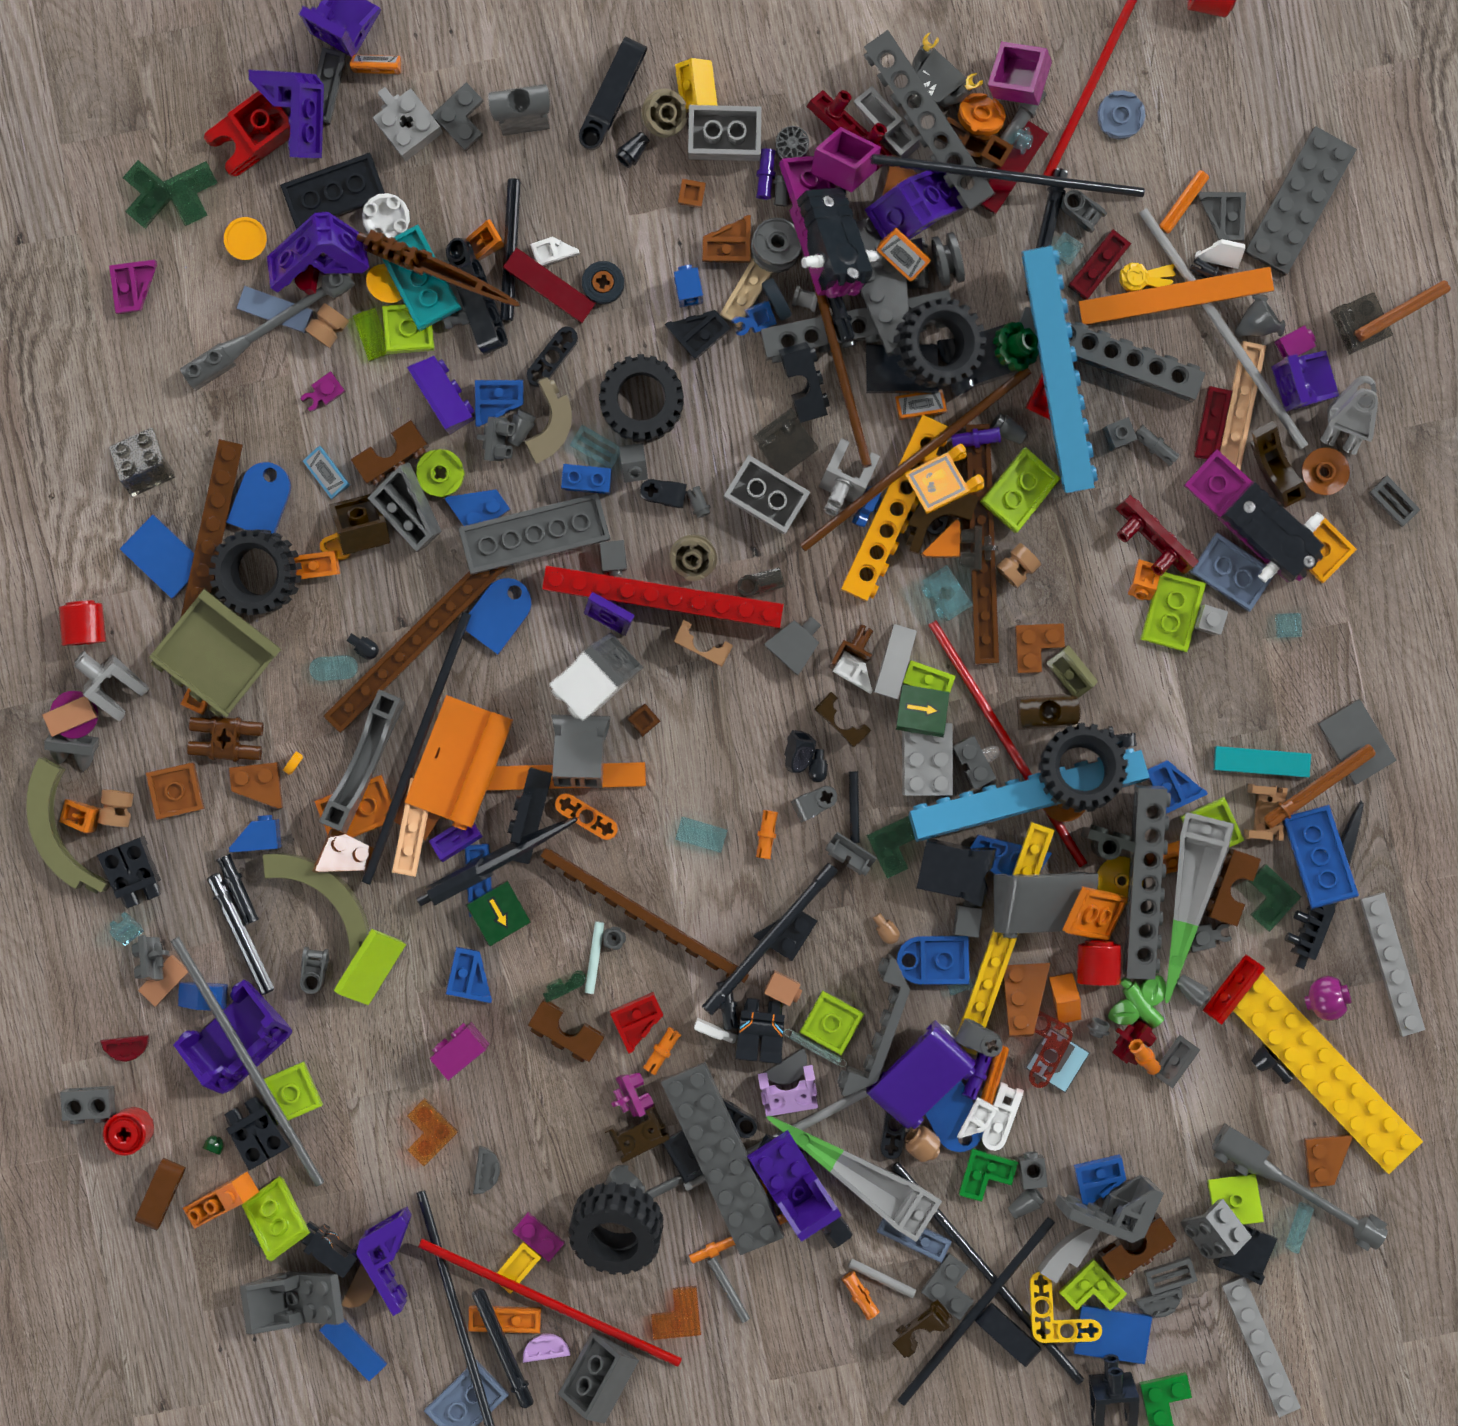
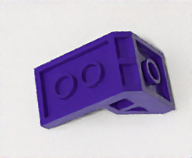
M322 0L317 8L311 7L309 9L303 6L299 16L311 35L352 58L360 49L381 9L367 0Z
M249 70L248 80L273 106L291 107L289 115L290 139L288 141L290 157L322 158L324 84L317 75L297 72Z
M925 171L909 177L867 207L865 211L881 238L884 239L897 228L910 240L938 220L964 210L957 199L960 193L955 186L950 188L943 177L947 173Z
M329 212L314 213L267 256L270 288L278 293L285 286H288L300 272H304L309 264L323 273H363L369 268L364 244L356 241L359 232Z
M1326 351L1300 357L1295 354L1271 366L1281 402L1286 412L1339 396Z
M788 1130L747 1156L801 1242L842 1216Z
M408 1207L403 1208L366 1230L359 1240L356 1252L393 1316L403 1310L407 1302L406 1297L408 1296L403 1285H398L394 1279L395 1272L389 1262L394 1260L396 1253L401 1247L412 1213Z

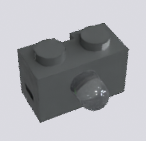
M972 735L953 745V752L959 764L965 763L967 770L963 772L972 789H977L997 779L989 765V762L997 759L1000 755V750L997 746L991 745L982 750L975 736Z

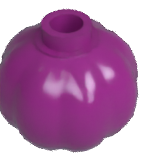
M1324 976L1315 980L1310 986L1309 995L1305 996L1307 1009L1313 1010L1319 1018L1326 1021H1334L1341 1018L1347 1012V1004L1352 1003L1348 986L1341 985L1340 980L1332 976Z

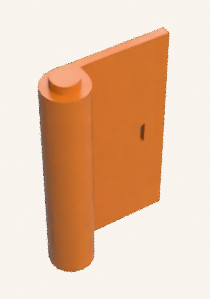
M446 695L405 803L454 821L452 826L466 831L467 826L472 828L514 720Z

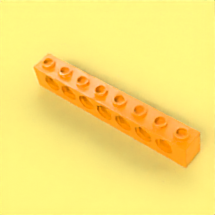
M922 415L899 465L922 448L920 445L922 439L932 440L948 428V426ZM945 441V442H944L942 445H940V446L944 447V446L946 445L947 441ZM939 447L920 461L922 465L939 457L936 454ZM905 474L888 486L840 589L865 602L868 601L869 597L872 599L875 597L879 588L876 585L879 576L884 577L889 567V564L885 562L889 554L894 556L899 542L896 541L899 532L904 534L909 524L906 517L909 511H915L919 502L914 491L911 494H904L900 490L901 483L908 482ZM894 503L900 504L903 508L902 515L894 516L890 512V506ZM889 525L893 530L892 536L889 538L883 537L880 534V527ZM877 546L881 548L883 552L881 559L876 560L870 556V549ZM868 568L872 571L873 576L870 581H863L860 578L859 573L861 569Z

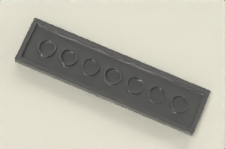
M706 1062L662 1079L661 1084L740 1255L783 1239L785 1234L759 1177L747 1157L748 1153Z

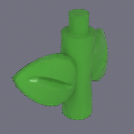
M1156 976L1155 980L1146 979L1140 987L1136 981L1131 982L1129 978L1123 977L1121 979V985L1124 987L1122 992L1127 999L1118 1001L1110 1010L1108 1018L1117 1024L1129 1025L1135 1023L1141 1017L1150 1028L1153 1029L1159 1026L1164 1021V1017L1153 1006L1158 1005L1165 998L1166 984L1163 977Z

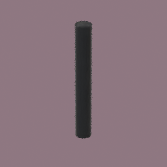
M849 771L850 840L854 843H860L858 771Z

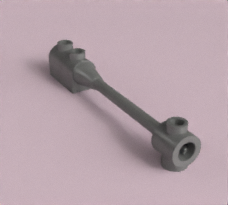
M328 273L322 277V287L316 290V294L307 295L250 333L217 344L181 367V373L194 390H199L235 367L236 363L234 361L252 342L324 296L329 295L336 298L346 293L355 286L348 273Z
M1224 1123L1212 1144V1150L1216 1151L1214 1157L1224 1163H1227L1228 1160L1236 1164L1234 1169L1245 1176L1250 1172L1253 1175L1256 1174L1275 1182H1280L1354 1228L1353 1236L1358 1239L1356 1244L1366 1251H1369L1370 1247L1376 1250L1383 1244L1388 1233L1386 1229L1387 1223L1373 1214L1359 1220L1283 1174L1278 1167L1266 1159L1270 1151Z

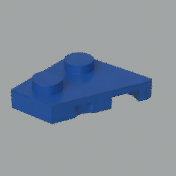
M475 380L476 427L487 423L488 417H499L524 404V380Z
M497 489L445 498L463 526L499 518L511 510Z
M1168 760L1147 769L1151 785L1164 786L1168 789L1167 793L1171 794L1170 807H1166V814L1208 795L1206 790L1198 786Z
M456 946L445 992L447 995L487 1003L492 1002L480 951Z
M1120 1154L1074 1165L1081 1203L1088 1205L1089 1202L1094 1203L1100 1197L1104 1198L1114 1187H1118L1126 1180Z

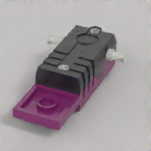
M814 156L782 158L779 166L793 205L789 211L805 256L802 258L801 264L803 268H809L817 295H827L829 298L845 296L847 293L851 296L858 295L872 277L873 270L870 262L880 261L883 256L877 251L865 249L856 220L853 219V211L849 208L850 203L848 198H846L845 189L841 187L835 188L833 183L811 173Z
M1215 450L1183 485L1211 510L1221 523L1267 563L1262 573L1258 576L1263 582L1266 583L1276 573L1286 582L1300 581L1307 576V570L1315 567L1317 562L1324 557L1321 550L1326 545L1313 532L1316 531L1321 521L1325 518L1319 512H1316L1303 525L1282 505H1279L1273 497H1270L1269 493L1261 489L1259 484L1250 480L1219 450Z

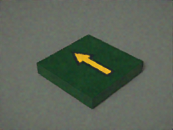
M902 684L896 730L943 738L950 692Z
M508 881L501 883L466 904L488 946L494 945L531 923Z

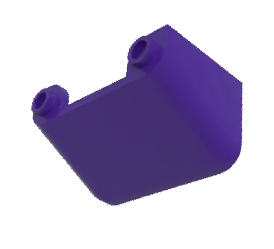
M243 979L233 986L230 994L233 1002L223 1012L255 1066L258 1067L290 1037L292 1029L252 984ZM216 1018L201 1032L185 1031L180 1035L179 1040L173 1044L203 1087L224 1094L234 1089L249 1075Z
M936 1020L926 1028L928 1031L923 1036L921 1035L918 1041L886 1072L883 1071L880 1074V1080L878 1079L876 1083L866 1087V1093L871 1099L906 1129L911 1127L916 1129L923 1122L924 1119L922 1117L962 1078L967 1080L976 1071L974 1068L976 1061Z

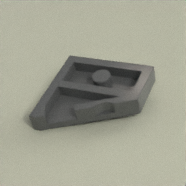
M1199 192V199L1218 240L1244 242L1246 192Z

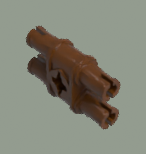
M217 715L212 716V718L190 717L189 731L211 733L212 739L210 742L189 741L187 747L188 755L208 756L213 761L215 759L233 760V762H237L240 759L261 760L262 746L241 745L239 740L241 735L263 736V722L243 721L240 717L224 718ZM225 734L227 737H231V741L226 742V745L225 741L221 740V736Z

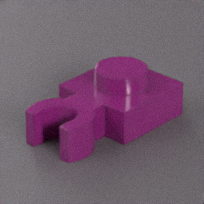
M330 371L311 385L315 390L313 393H305L300 399L303 402L309 398L313 399V405L308 408L310 412H313L319 407V402L323 401L325 405H328L346 391Z

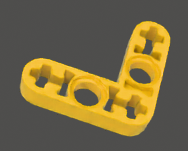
M1039 1271L1033 1273L1029 1279L1031 1332L1034 1339L1042 1343L1092 1342L1098 1340L1102 1335V1327L1096 1320H1054L1052 1281L1042 1275V1279L1047 1280V1285H1043L1042 1290L1043 1293L1048 1292V1297H1034V1292L1039 1293V1286L1034 1285V1280H1038V1276L1042 1274ZM1039 1300H1045L1048 1304V1310L1044 1314H1039L1035 1310V1304ZM1049 1316V1322L1044 1321V1327L1049 1329V1333L1045 1334V1338L1042 1339L1041 1335L1036 1333V1330L1041 1328V1321L1035 1322V1317L1046 1318ZM1076 1323H1081L1080 1328H1088L1089 1323H1092V1326L1097 1328V1332L1093 1333V1337H1089L1088 1333H1080L1081 1338H1077L1078 1328ZM1064 1324H1070L1073 1327V1334L1069 1338H1064L1060 1333V1328Z

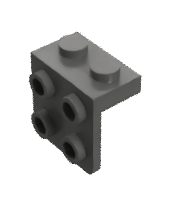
M1224 1199L1217 1200L1204 1215L1184 1218L1181 1221L1186 1235L1192 1238L1198 1246L1199 1252L1208 1259L1233 1256L1252 1237Z

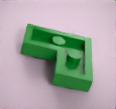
M972 1148L958 1194L982 1202L989 1179L1012 1186L1018 1161Z
M1186 1372L1139 1382L1148 1426H1174L1169 1403L1192 1398Z

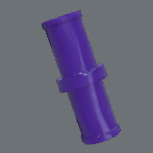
M761 149L760 166L756 172L758 177L756 198L771 199L772 180L776 174L773 171L776 151L773 149Z
M999 427L979 431L976 428L972 432L959 433L952 436L953 448L958 444H963L964 447L975 446V448H979L983 444L1001 442Z
M978 1052L974 1066L976 1071L968 1078L962 1092L963 1096H967V1098L972 1100L977 1099L976 1097L982 1082L987 1079L986 1072L993 1057Z

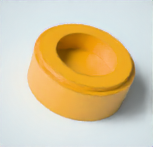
M296 751L282 771L291 775L303 759V755Z

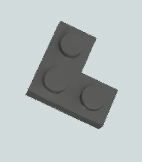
M467 82L432 114L433 118L465 152L483 136L467 117L484 102Z
M948 1252L942 1263H940L922 1288L921 1293L932 1301L938 1299L950 1314L961 1320L974 1302L970 1296L956 1287L969 1267Z

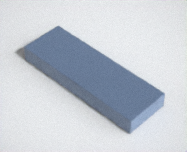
M244 286L237 309L270 320L294 303ZM305 308L280 325L306 334L304 329L311 320L313 310Z
M882 1218L877 1228L878 1233L942 1263L952 1242L950 1239L928 1228L924 1229L917 1242L895 1229L884 1218Z

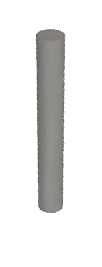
M851 1259L848 1264L849 1268L910 1298H913L916 1293V1289L854 1259Z

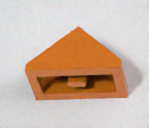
M490 219L486 220L466 238L472 245L478 261L504 247V243Z
M956 519L921 555L924 558L960 557V522Z
M65 799L59 822L84 833L96 832L99 809L102 808Z
M1073 973L1048 977L1057 1023L1062 1024L1082 1020L1081 999Z

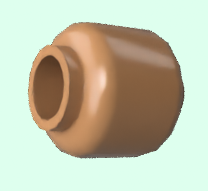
M920 1126L916 1129L912 1128L907 1133L905 1148L918 1161L934 1160L939 1155L940 1138L930 1129Z

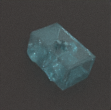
M947 565L921 581L923 584L921 587L923 594L927 599L932 598L936 604L934 610L941 620L945 618L946 621H949L973 605ZM941 588L944 591H950L951 594L948 595V601L946 598L940 599Z

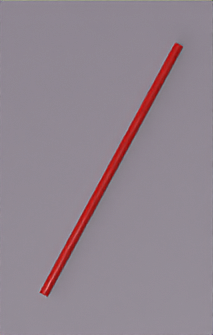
M1137 0L1126 1L1043 175L1053 176L1054 170L1057 168Z
M937 620L929 624L930 629L1024 780H1029L1028 776L1033 775L939 623ZM1048 816L1079 868L1087 864L1086 859L1063 822L1056 821Z
M421 1239L418 1248L678 1367L681 1363V1357L425 1239Z

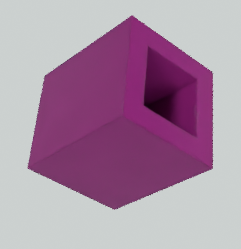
M1305 325L1274 342L1283 359L1295 354L1300 356L1316 347L1314 343L1316 341L1315 336L1310 329L1307 330Z

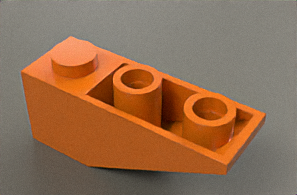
M247 1171L182 1209L195 1229L245 1203L259 1193V1190Z

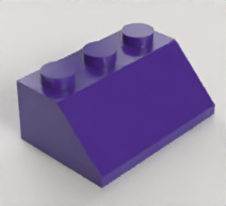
M432 356L407 367L441 424L450 435L474 420L471 415L475 412L468 400L463 402L459 396L462 390L456 380H449L446 375L449 369L443 359L438 361L435 356Z

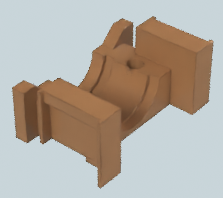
M683 620L673 642L722 667L733 645L725 641L721 648L713 646L708 652H700L693 645L694 636L689 633L692 624Z
M1248 783L1247 793H1256L1253 830L1244 829L1243 838L1272 841L1273 835H1275V840L1283 841L1282 822L1273 828L1268 827L1265 829L1264 816L1276 809L1278 803L1285 802L1288 788L1279 787L1277 792V786H1255Z

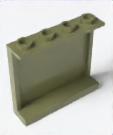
M204 589L149 658L153 660L150 664L158 671L163 672V670H166L172 675L170 680L176 685L188 687L191 690L189 694L199 702L204 700L211 706L208 709L218 717L221 715L227 717L273 658L280 652L281 648Z

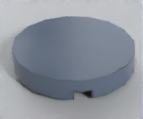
M1125 90L1114 91L1106 96L1100 103L1097 112V120L1101 130L1109 137L1118 140L1128 139L1135 135L1143 126L1146 116L1142 101L1134 93Z

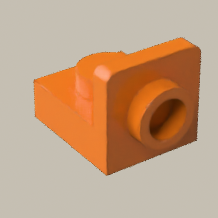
M1138 560L1133 581L1128 590L1129 595L1139 600L1150 601L1159 581V576L1151 569L1154 563Z

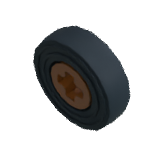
M598 261L591 264L585 270L582 276V288L585 295L593 302L609 304L621 296L624 290V276L615 264L609 261ZM602 276L606 277L607 281L610 282L609 285L604 286V289H601L600 284L596 283L597 280L602 279Z
M770 278L764 281L762 288L778 318L783 321L792 316L791 310L774 279Z

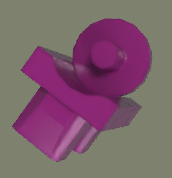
M633 1073L616 1077L620 1088L613 1091L616 1099L611 1102L612 1107L620 1106L623 1113L630 1109L633 1117L645 1115V1110L654 1103L649 1093L638 1096L635 1088L644 1084L641 1074Z

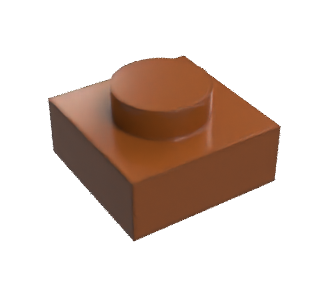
M682 179L678 204L702 208L706 183Z

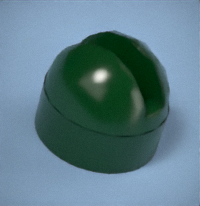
M212 1135L206 1139L202 1148L220 1155L224 1143L221 1137Z

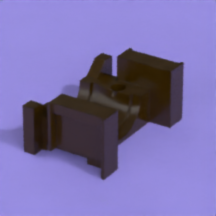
M830 692L814 710L837 730L847 742L855 747L869 734L871 729L866 724H863L859 729H856L854 726L848 729L839 728L834 720L837 712L834 708V702L838 697Z
M655 1103L646 1109L649 1118L639 1125L618 1133L614 1124L605 1129V1133L609 1132L616 1146L615 1152L617 1153L622 1150L624 1154L620 1158L622 1164L669 1140L668 1132L664 1134L661 1132V1129L665 1127V1123H663L659 1116ZM653 1128L654 1131L650 1132L648 1129Z
M937 1299L930 1304V1308L907 1325L897 1328L896 1331L900 1336L892 1344L904 1358H909L916 1352L918 1342L915 1340V1330L924 1329L929 1333L932 1331L944 1332L951 1327L950 1324L953 1316Z

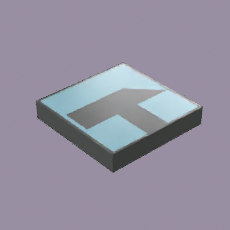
M1048 1027L1024 1068L1066 1093L1090 1055V1052Z

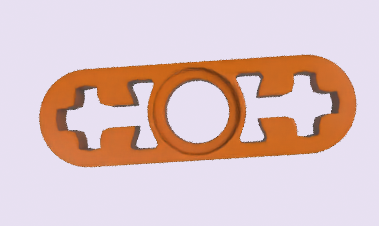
M564 793L557 797L555 807L560 814L569 819L573 817L571 813L574 811L570 808L565 809V811L562 810V804L560 803L561 799L566 800L570 798V804L574 807H577V803L582 805L576 812L575 817L579 818L575 823L604 840L612 839L617 834V823L602 812L570 793ZM585 809L592 811L594 815L592 822L583 823L580 820L581 811ZM598 815L603 818L599 821L602 824L606 825L608 822L612 824L611 829L614 830L612 834L607 833L603 835V829L598 825L596 830L591 828L596 823Z

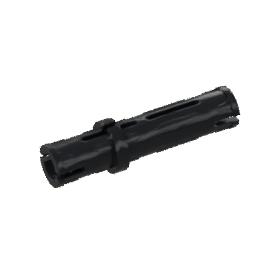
M231 854L216 859L225 878L223 882L228 885L243 918L244 925L259 920L241 880L243 876L241 872L238 873Z

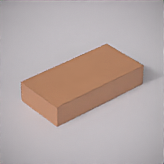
M85 696L42 715L52 737L98 718L92 702Z
M171 955L163 963V980H147L138 990L155 1007L189 973L186 967L174 955Z

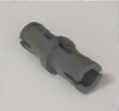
M1143 424L1140 426V429H1137L1135 432L1137 439L1149 448L1148 452L1151 454L1155 453L1169 466L1178 459L1180 454L1164 443V439L1161 436L1158 438Z

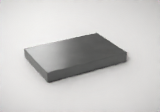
M1360 699L1318 723L1340 762L1367 744L1374 748L1376 755L1348 775L1354 785L1359 784L1397 761Z

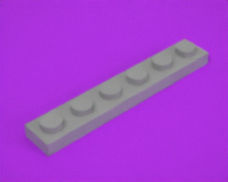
M1384 892L1361 898V906L1400 1036L1404 1037L1424 1031L1425 1026Z
M1238 1276L1222 1283L1223 1291L1278 1417H1282L1300 1409V1404L1245 1277Z

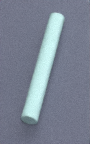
M595 921L585 985V993L594 994L604 922Z

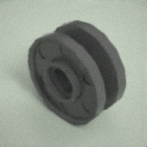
M771 218L763 221L757 226L751 241L753 260L760 268L768 272L781 273L789 270L796 264L802 250L794 224L784 218ZM771 243H778L782 247L776 248Z
M953 232L946 234V245L944 246L938 236L932 237V254L941 285L943 287L949 286L950 274L952 273L958 283L964 282V264L955 234Z

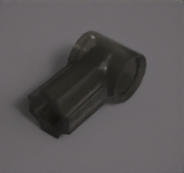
M780 567L741 577L736 584L737 593L741 597L750 598L754 595L784 588V579ZM742 581H751L754 585L753 591L750 593L744 592L741 588Z

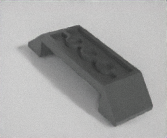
M887 954L886 959L882 957L877 971H879L883 981L896 985V988L892 986L887 998L890 1004L888 1010L883 1009L879 1020L881 1029L880 1032H875L871 1045H873L874 1049L872 1054H867L863 1064L865 1070L862 1071L847 1065L846 1070H841L837 1084L843 1096L851 1095L878 1081L910 993V989L897 961L891 954Z

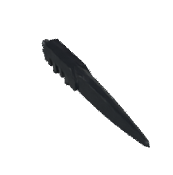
M1361 800L1340 838L1349 866L1353 857L1364 803ZM1337 903L1312 910L1310 905H1308V914L1299 910L1295 912L1293 918L1303 922V927H1299V936L1288 932L1285 936V941L1295 945L1290 952L1299 955L1296 967L1304 970L1308 959L1316 960L1335 913Z
M572 817L522 837L520 843L512 842L486 856L482 854L474 858L461 869L458 868L453 873L446 874L440 880L437 879L432 884L424 887L427 893L416 898L419 905L423 906L432 901L434 906L491 877L493 871L551 839L577 822L579 817Z

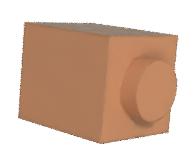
M774 970L764 989V994L790 1006L792 1001L797 1003L802 993V990L799 989L801 984Z

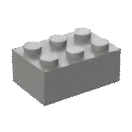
M689 105L688 159L760 161L762 107Z
M748 455L726 491L724 499L785 535L808 498L810 491Z
M946 723L943 738L902 731V795H953V723Z

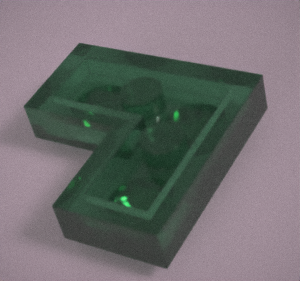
M139 160L123 177L125 181L141 193L125 212L146 229L176 192Z
M207 161L162 182L185 226L208 216L197 195L198 192L218 183Z
M909 815L866 835L887 879L909 869L899 849V846L915 839Z
M1264 864L1257 871L1254 881H1248L1266 897L1250 916L1268 932L1275 927L1302 897L1267 864Z

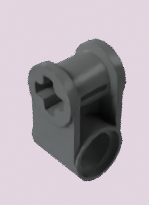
M1070 190L1062 197L1061 210L1089 233H1093L1095 230L1094 226L1100 218L1107 215L1103 207L1079 190ZM1068 197H1074L1077 200L1078 206L1076 208L1068 205Z
M822 786L790 802L802 823L835 805L837 793L831 786ZM822 791L832 792L833 796L830 803H827L826 800H820Z
M304 947L300 987L305 993L314 994L324 987L329 962V949L319 951ZM309 976H314L318 980V986L315 989H311L307 985Z
M968 1018L964 1019L955 1038V1041L989 1057L999 1055L1003 1048L1001 1038L996 1032ZM992 1039L995 1040L996 1047L992 1046L988 1049L986 1042H991Z

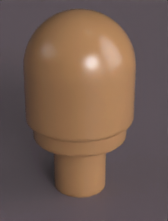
M881 913L873 917V920L878 925L876 930L881 939L887 944L896 943L900 938V932L893 921H890V919L885 920Z

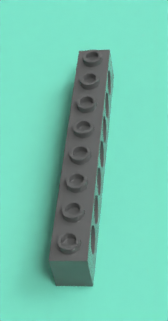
M886 30L865 45L864 48L867 53L864 54V57L871 67L877 66L880 71L877 77L884 87L889 85L894 92L890 95L897 107L902 105L907 112L904 118L911 128L916 126L920 132L917 138L923 147H930L933 152L930 156L932 161L948 163L952 156H958L961 159V165L978 167L889 30ZM886 55L894 56V64L889 68H885L882 65V59ZM900 75H905L908 78V83L903 88H897L895 85V80ZM918 95L921 98L920 106L914 109L910 108L908 105L910 97ZM928 115L933 116L934 125L929 129L923 128L922 119ZM939 136H945L948 139V144L944 149H937L935 146V140ZM947 173L943 176L949 187L953 188L955 186L960 193L957 199L964 209L969 207L970 210H973L995 195L986 178L973 177L974 186L969 190H965L961 186V181L966 177L965 175Z
M945 290L908 298V312L912 308L934 299L947 298V301L951 300L950 291ZM867 307L847 311L848 315L852 317L851 325L855 322H860L864 326V331L862 333L854 332L855 337L851 342L844 343L839 337V345H842L843 348H850L856 346L858 341L865 340L866 343L880 341L879 334ZM822 317L761 329L766 361L772 360V363L782 362L779 350L785 347L782 346L781 340L784 337H791L794 340V345L807 342L804 336L808 332H814L818 337L815 343H808L810 348L814 347L815 350H819V353L830 352L831 349ZM929 321L922 328L921 332L927 331L926 327L936 325V329L947 326L937 321Z
M1025 307L1019 322L1023 324L1024 329L1030 328L1035 333L1031 307ZM1080 322L1070 323L1073 337H1071L1069 344L1075 347L1077 361L1191 403L1196 400L1206 374L1200 371L1201 367L1191 363H1187V365L1178 363V359L1170 355H1165L1164 357L1156 355V351L1148 347L1137 348L1133 346L1132 341L1120 338L1118 341L1110 338L1111 334L1102 330L1097 332L1091 331L1086 324ZM1082 339H1090L1092 341V350L1083 348ZM1105 347H1112L1115 350L1114 358H1108L1105 355ZM1128 355H1133L1137 358V366L1132 367L1127 363ZM1151 363L1159 366V375H1154L1150 372L1149 365ZM1174 371L1182 375L1181 383L1173 381L1172 373Z
M1135 785L1131 841L1137 844L1134 852L1130 851L1123 974L1126 978L1155 980L1156 973L1160 971V959L1157 958V949H1161L1162 938L1161 935H1158L1159 926L1163 924V912L1160 911V902H1164L1165 890L1161 888L1162 878L1166 877V864H1163V855H1166L1168 850V842L1164 840L1165 831L1169 829V817L1166 816V807H1170L1171 794L1167 793L1168 789L1164 786ZM1152 805L1157 806V813L1152 817H1148L1146 814L1148 807ZM1150 829H1154L1156 831L1155 838L1145 840V833ZM1148 853H1153V862L1144 864V856ZM1152 877V885L1147 888L1142 887L1143 879ZM1144 901H1151V908L1149 910H1140V906ZM1142 925H1150V930L1147 934H1139V928ZM1148 948V955L1146 957H1137L1140 949Z

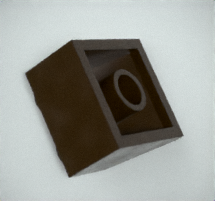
M371 494L329 504L343 555L390 543L384 515L368 499Z

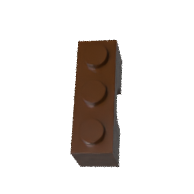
M412 420L391 433L397 443L396 451L392 456L387 458L379 457L370 446L351 459L366 484L369 486L372 484L374 486L379 485L387 479L385 475L395 471L400 465L406 464L405 462L411 458L416 460L427 453L425 449L429 445Z
M1229 848L1221 873L1216 880L1213 896L1209 898L1206 906V916L1238 927L1245 904L1236 901L1232 897L1231 886L1238 879L1254 881L1261 861L1260 858Z
M544 998L528 1024L531 1027L530 1031L541 1038L544 1035L552 1040L551 1044L560 1050H563L564 1047L573 1052L571 1056L578 1061L584 1062L586 1060L590 1062L603 1041L605 1034L587 1023H584L581 1030L575 1034L563 1032L559 1025V1019L564 1009Z
M1156 1212L1139 1248L1127 1250L1117 1239L1099 1251L1098 1254L1117 1281L1120 1279L1126 1280L1134 1274L1133 1270L1139 1266L1144 1267L1154 1260L1153 1257L1160 1252L1165 1253L1169 1251L1177 1240Z

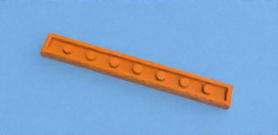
M1271 267L1083 300L1078 303L1082 323L1091 325L1274 292Z
M645 762L603 764V787L646 786ZM553 765L496 766L487 790L524 789L530 767L551 772L553 775ZM552 777V778H551V782H550L549 789H558V788H590V787H555V786H554V782H553V777Z

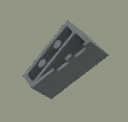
M410 462L400 465L368 497L415 551L427 547L442 532Z

